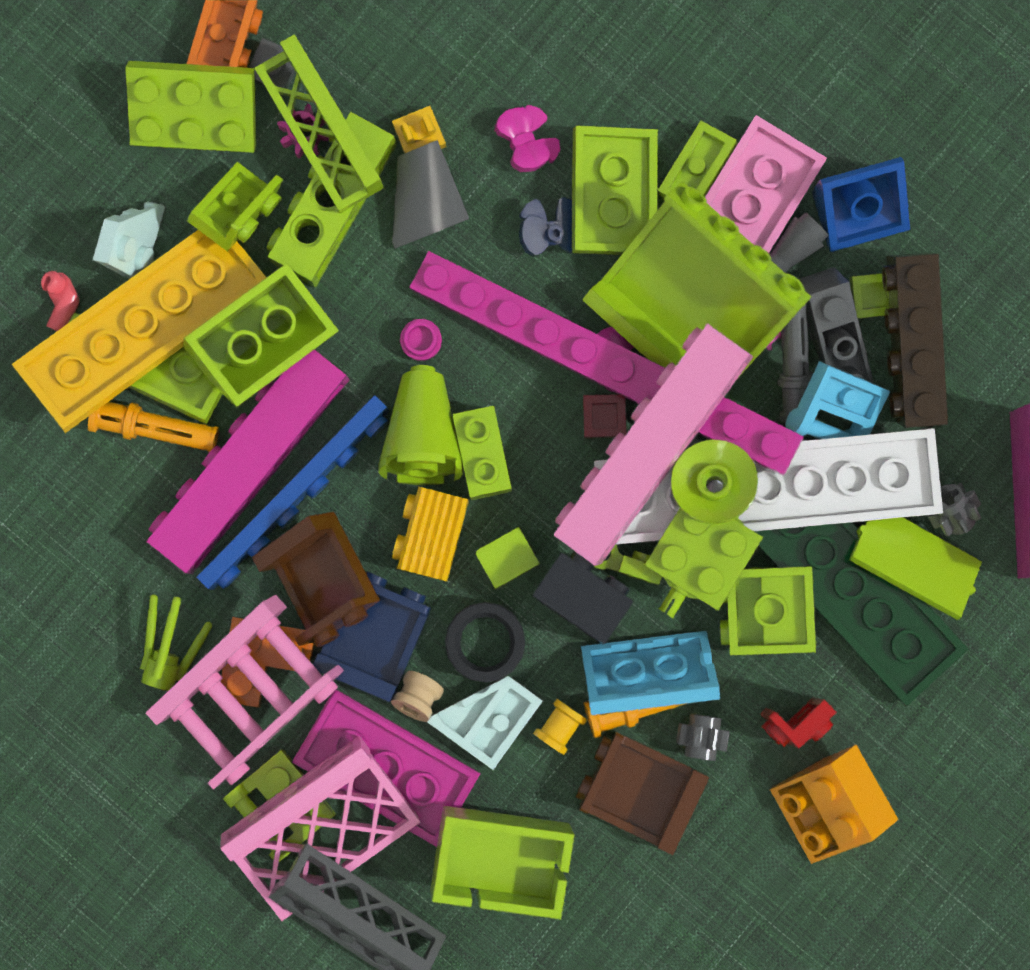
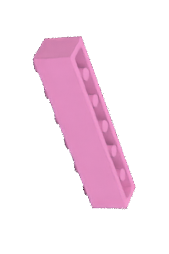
M706 324L703 330L696 327L682 346L687 352L677 366L671 362L664 369L656 382L661 388L652 400L646 397L641 401L631 416L635 423L626 436L620 432L614 438L605 452L610 456L601 470L596 467L591 470L580 486L585 492L578 502L573 504L570 501L555 520L560 526L554 533V536L594 566L603 563L753 358L751 354L709 324Z

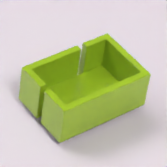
M443 806L430 887L432 902L471 907L472 895L470 888L477 889L480 909L561 919L567 885L563 872H569L574 841V832L570 824Z

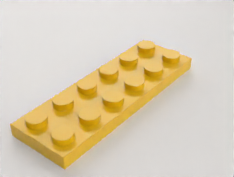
M197 230L12 363V366L61 429L67 433L180 350L187 335L267 277L238 242L227 252L201 231Z

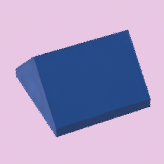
M902 157L820 179L812 191L822 228L829 235L826 238V242L830 252L910 230L905 165Z

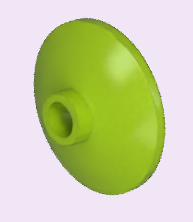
M706 440L689 447L678 458L672 471L671 487L675 501L688 516L700 522L719 524L734 520L750 507L757 493L758 475L754 462L742 448L724 440ZM712 480H718L723 484V488L718 492H711L707 489V485Z

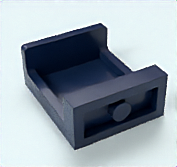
M365 571L380 601L366 610L369 616L365 620L348 628L343 626L338 629L339 637L323 646L321 653L317 654L313 665L322 674H326L339 665L344 672L336 680L391 702L432 608L424 605L426 596L405 587L402 588L400 594L385 588L388 580Z

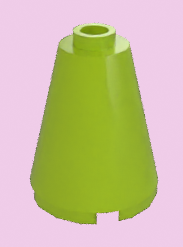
M416 365L411 367L409 372L402 375L378 464V473L385 479H387V472L397 475V483L438 485L444 484L445 475L454 473V481L460 479L463 475V463L444 376L436 372V369L432 366Z

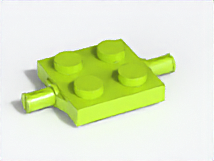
M679 508L645 564L646 567L661 575L669 586L672 587L658 609L665 613L672 600L675 599L667 613L668 616L674 618L687 596L700 599L714 609L719 610L763 537L744 526L738 517L725 523L709 524L691 518Z

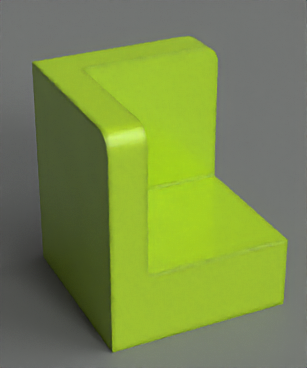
M519 527L476 551V556L495 589L540 565Z

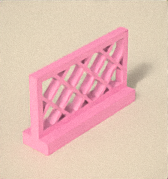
M359 735L221 834L220 849L230 861L234 860L276 915L283 921L293 913L268 898L276 879L281 880L288 874L286 871L277 870L280 851L299 853L304 846L303 844L282 842L284 828L291 823L309 824L307 844L310 846L313 843L315 825L340 828L336 849L319 846L312 847L325 856L335 857L334 861L339 865L341 858L348 859L341 866L352 872L421 821L372 756L369 747ZM369 768L378 779L376 795L352 792L354 778ZM347 784L346 791H339L340 788ZM383 787L390 797L382 796ZM326 798L345 800L341 820L317 817L319 803ZM350 800L374 803L371 824L347 821ZM380 804L397 806L406 816L404 820L394 827L377 825ZM312 809V815H311V816H305V815H304L305 813H307L308 811H310V810ZM345 829L370 832L367 846L359 852L342 850ZM278 833L277 841L269 840ZM375 833L383 834L376 840H374ZM256 848L275 850L272 870L254 868L245 856ZM307 860L299 876L313 884V886L325 884L323 876L307 874L309 861ZM263 878H270L269 886Z

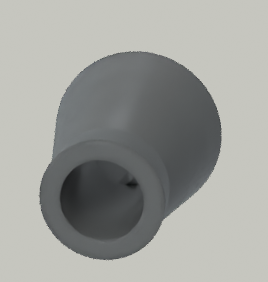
M804 212L798 219L796 217L793 218L769 255L772 262L786 273L791 267L824 246L822 242L829 235L809 214Z

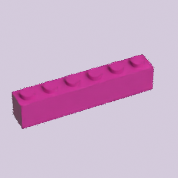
M313 350L282 373L275 383L272 381L263 387L255 397V400L259 402L249 415L242 413L230 427L228 432L232 435L222 448L218 445L215 446L202 462L205 470L196 481L190 478L179 489L175 496L179 502L168 514L166 511H163L149 527V531L153 534L146 542L187 574H193L350 379L347 375L316 350Z

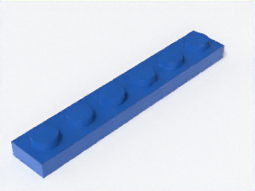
M374 395L196 578L210 590H215L218 586L222 589L228 587L241 573L237 568L238 565L248 555L252 558L267 547L271 542L267 536L278 525L284 529L300 513L296 506L307 495L313 499L328 485L330 481L326 476L336 465L341 469L344 468L358 454L359 450L355 446L366 435L372 439L388 423V420L384 417L389 412L387 406Z

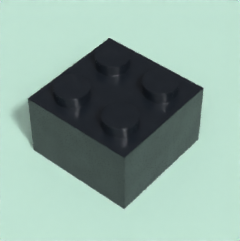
M575 551L572 552L570 557L561 553L532 597L600 644L605 645L634 602L626 596L630 589L610 575L603 581L591 573L594 565Z

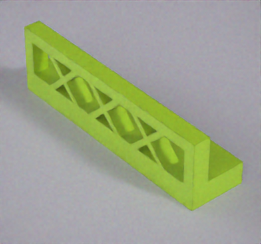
M294 34L280 42L283 49L281 53L255 67V70L338 211L342 213L384 187L376 170ZM290 62L296 72L292 90L274 86L268 73ZM301 82L308 94L299 92ZM280 95L290 97L288 107ZM296 99L315 104L318 110L313 126L296 122L292 114ZM322 118L329 130L319 128ZM302 131L311 133L309 143ZM317 135L334 138L339 146L334 162L316 157L313 150ZM343 153L351 166L341 164ZM322 166L333 168L330 178ZM338 171L356 174L363 188L341 199L334 187Z

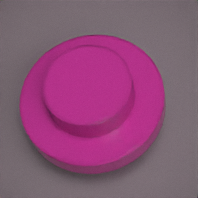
M416 319L409 322L403 328L400 335V344L408 357L417 361H425L433 358L439 352L442 345V336L439 328L433 322L426 319Z

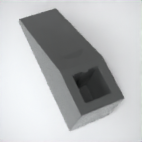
M835 267L798 279L802 283L804 290L811 296L806 303L807 327L819 361L874 383L849 281Z

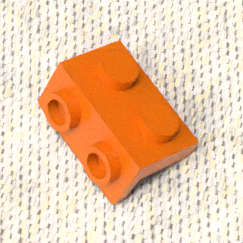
M205 0L186 64L247 68L252 50L245 48L249 33L257 35L263 15V10L257 9L258 0Z

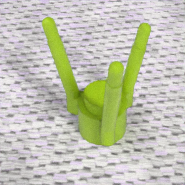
M153 594L149 600L144 656L140 669L144 670L141 682L169 691L175 685L176 680L179 681L187 674L188 668L212 629V623L206 622L180 665L177 664L179 656L169 653V648L181 604L179 597H174L172 600L159 650H154L158 596Z

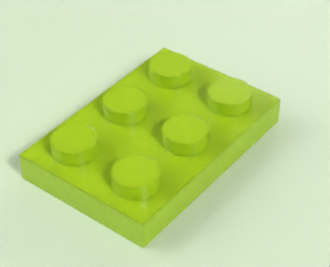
M128 61L126 65L130 145L254 153L256 148L255 68Z
M575 126L573 128L572 253L622 255L657 212V129Z

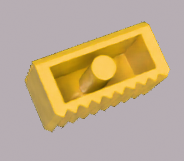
M418 487L416 495L409 494L403 512V518L410 520L406 536L398 534L392 554V559L399 560L397 569L448 582L469 502L468 499L423 487Z

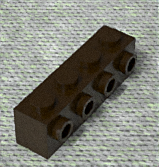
M925 252L886 256L887 266L882 268V282L884 291H888L889 308L885 309L884 319L886 332L891 334L892 350L887 352L888 373L890 376H893L894 393H890L889 397L891 416L896 418V423L905 428L947 425L939 254Z

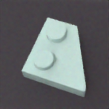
M146 202L144 203L143 210L131 208L123 211L120 216L113 215L105 218L93 260L128 279L153 263V248L165 206Z
M507 676L432 715L427 722L494 770L543 700L513 678Z

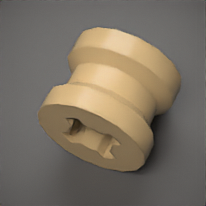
M407 671L402 679L404 686L401 692L394 694L391 704L408 717L427 722L432 715L431 706L433 702L441 698L444 690L440 684L428 676L415 671Z

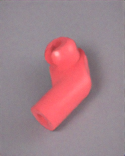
M49 271L42 277L41 287L44 291L48 292L55 307L46 327L58 331L69 323L72 315L76 312L79 305V296L67 275L61 272Z

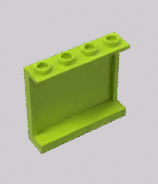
M682 182L664 197L663 200L665 202L602 280L593 286L582 300L648 360L664 368L671 362L677 366L687 352L682 346L696 327L703 330L706 324H709L753 356L743 370L744 372L807 303L811 296L804 290L802 283L796 277L786 274L772 262L766 250L760 246L753 245L744 237L731 219L721 216L707 203L706 198L700 191Z

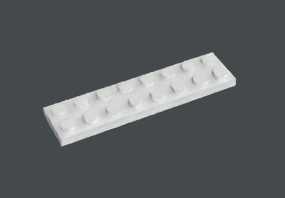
M935 428L802 441L784 477L754 462L758 475L757 493L750 507L738 518L744 526L752 531H764L943 514ZM607 460L594 461V467L601 470ZM674 466L617 544L658 541L662 538L680 508L675 501L671 487V476ZM712 480L707 485V489L711 492H718L723 488V484L718 480Z

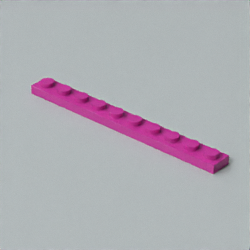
M428 251L409 287L412 291L637 404H640L646 397L652 400L661 388L656 382L664 371V367ZM725 397L697 433L709 440H724L739 446L750 456L753 462L783 477L803 441V436Z

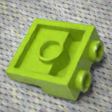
M812 566L744 568L723 602L728 603V620H720L721 645H730V655L816 652Z

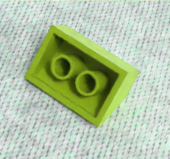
M286 263L184 338L183 347L206 377L237 408L338 333L339 330Z

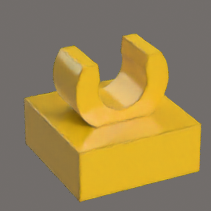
M431 106L392 121L404 153L438 140L441 149L446 147V142Z

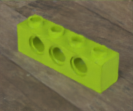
M350 112L346 122L378 176H380L397 146L395 136ZM329 137V142L332 143L325 157L319 155L317 158L334 162L339 145L334 138ZM311 166L308 178L312 180L304 193L299 191L292 199L287 211L291 216L284 229L278 227L274 231L268 242L267 250L270 251L268 258L273 265L281 268L287 263L300 280L316 288L366 199L342 213L338 211L335 205L332 207L321 206L318 203L319 197L326 189ZM322 166L330 178L333 168ZM339 170L334 187L340 193L341 199H344L363 188V185L356 174ZM308 225L318 227L320 233L314 242L305 244L298 240V234L303 227Z

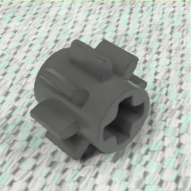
M962 483L958 485L947 484L941 487L943 514L927 515L934 529L941 527L946 536L951 534L961 535L970 531L976 521L981 519L977 510L981 502L975 491L966 492Z
M690 714L689 724L679 723L676 743L686 745L684 756L716 761L717 750L727 752L730 731L720 729L722 718Z

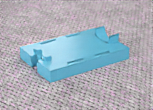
M707 631L605 643V645L581 646L591 715L720 699L719 683L715 666L712 664Z

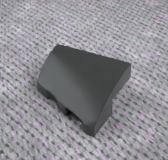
M438 140L398 156L392 235L394 248L469 219Z

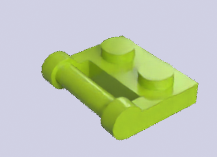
M282 749L227 794L223 800L230 808L235 806L240 814L246 817L257 809V806L248 797V794L256 787L268 801L304 774L297 765L292 763V759ZM325 800L319 803L317 817L331 819L336 815ZM311 809L310 811H308L307 813H305L304 815H305V816H311V815H312V809ZM291 823L289 828L294 833L285 841L282 838V842L303 843L308 838L310 825ZM315 825V831H314V832H316V831H317L320 827H322V826H316V825ZM278 833L269 840L277 841ZM270 849L271 853L268 855L274 860L275 850ZM281 850L279 862L291 852Z

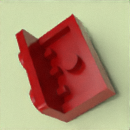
M812 697L787 722L774 710L765 708L760 713L766 720L761 727L778 745L781 744L785 747L787 744L800 748L811 738L816 742L823 737L833 726L829 719L837 712L824 699Z

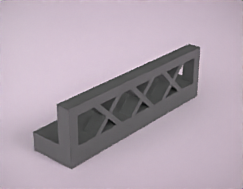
M305 844L301 848L288 874L274 885L268 898L378 970H430L446 938V935L309 844ZM307 860L321 869L325 884L313 886L299 876ZM348 886L354 890L360 907L348 909L340 903L336 888ZM382 909L390 914L394 931L384 933L375 926L371 911ZM417 932L431 941L423 958L411 950L406 934Z

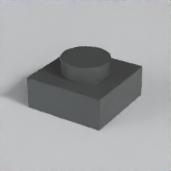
M262 38L249 68H255L283 51L282 47ZM287 62L268 73L274 86L288 89L295 71L290 62ZM255 70V83L264 86Z

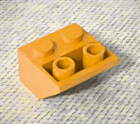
M857 745L823 758L770 789L811 864L869 843L899 820Z

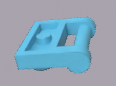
M819 361L798 407L793 409L787 416L785 426L801 436L807 434L817 439L870 435L890 391ZM819 409L852 421L850 429L844 431L815 420Z

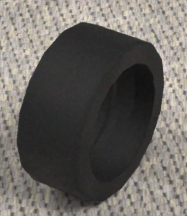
M482 602L469 605L455 615L447 629L445 646L448 659L457 672L469 680L486 683L501 680L515 670L523 657L525 637L522 625L512 612L501 605ZM477 618H494L501 622L509 632L511 641L509 652L504 660L495 666H476L468 661L462 653L460 644L462 632L467 624Z

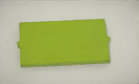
M903 517L865 521L864 525L857 529L856 532L859 537L849 559L850 561L952 618L959 620L962 617L969 596L976 591L973 585L982 561Z

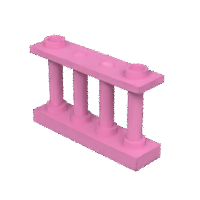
M277 595L261 602L146 712L156 726L170 717L174 722L179 720L222 768L208 782L212 789H215L225 780L230 785L238 781L250 769L245 762L313 699L320 704L338 688L334 680L344 672L337 665L322 676L280 629L279 625L281 622L276 617L287 606ZM257 635L261 640L266 638L310 687L294 703L251 657L250 652L252 650L247 645ZM228 663L232 668L237 666L280 714L265 730L259 726L220 682L223 677L218 672ZM198 691L203 695L208 693L251 741L236 757L231 754L191 709L194 704L190 699Z

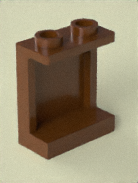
M335 512L306 517L252 557L259 572L276 570L306 629V631L295 638L298 646L315 643L316 647H321L334 641L339 637L338 629L343 626L348 628L365 620L369 616L366 610L380 601Z
M614 731L611 739L604 736L593 758L600 762L593 777L585 775L575 798L582 800L579 810L586 814H592L656 845L658 849L674 855L710 777Z

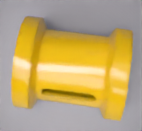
M556 699L553 703L555 706L554 711L541 729L536 728L533 734L564 755L568 750L565 745L580 724L585 725L588 719L559 699Z

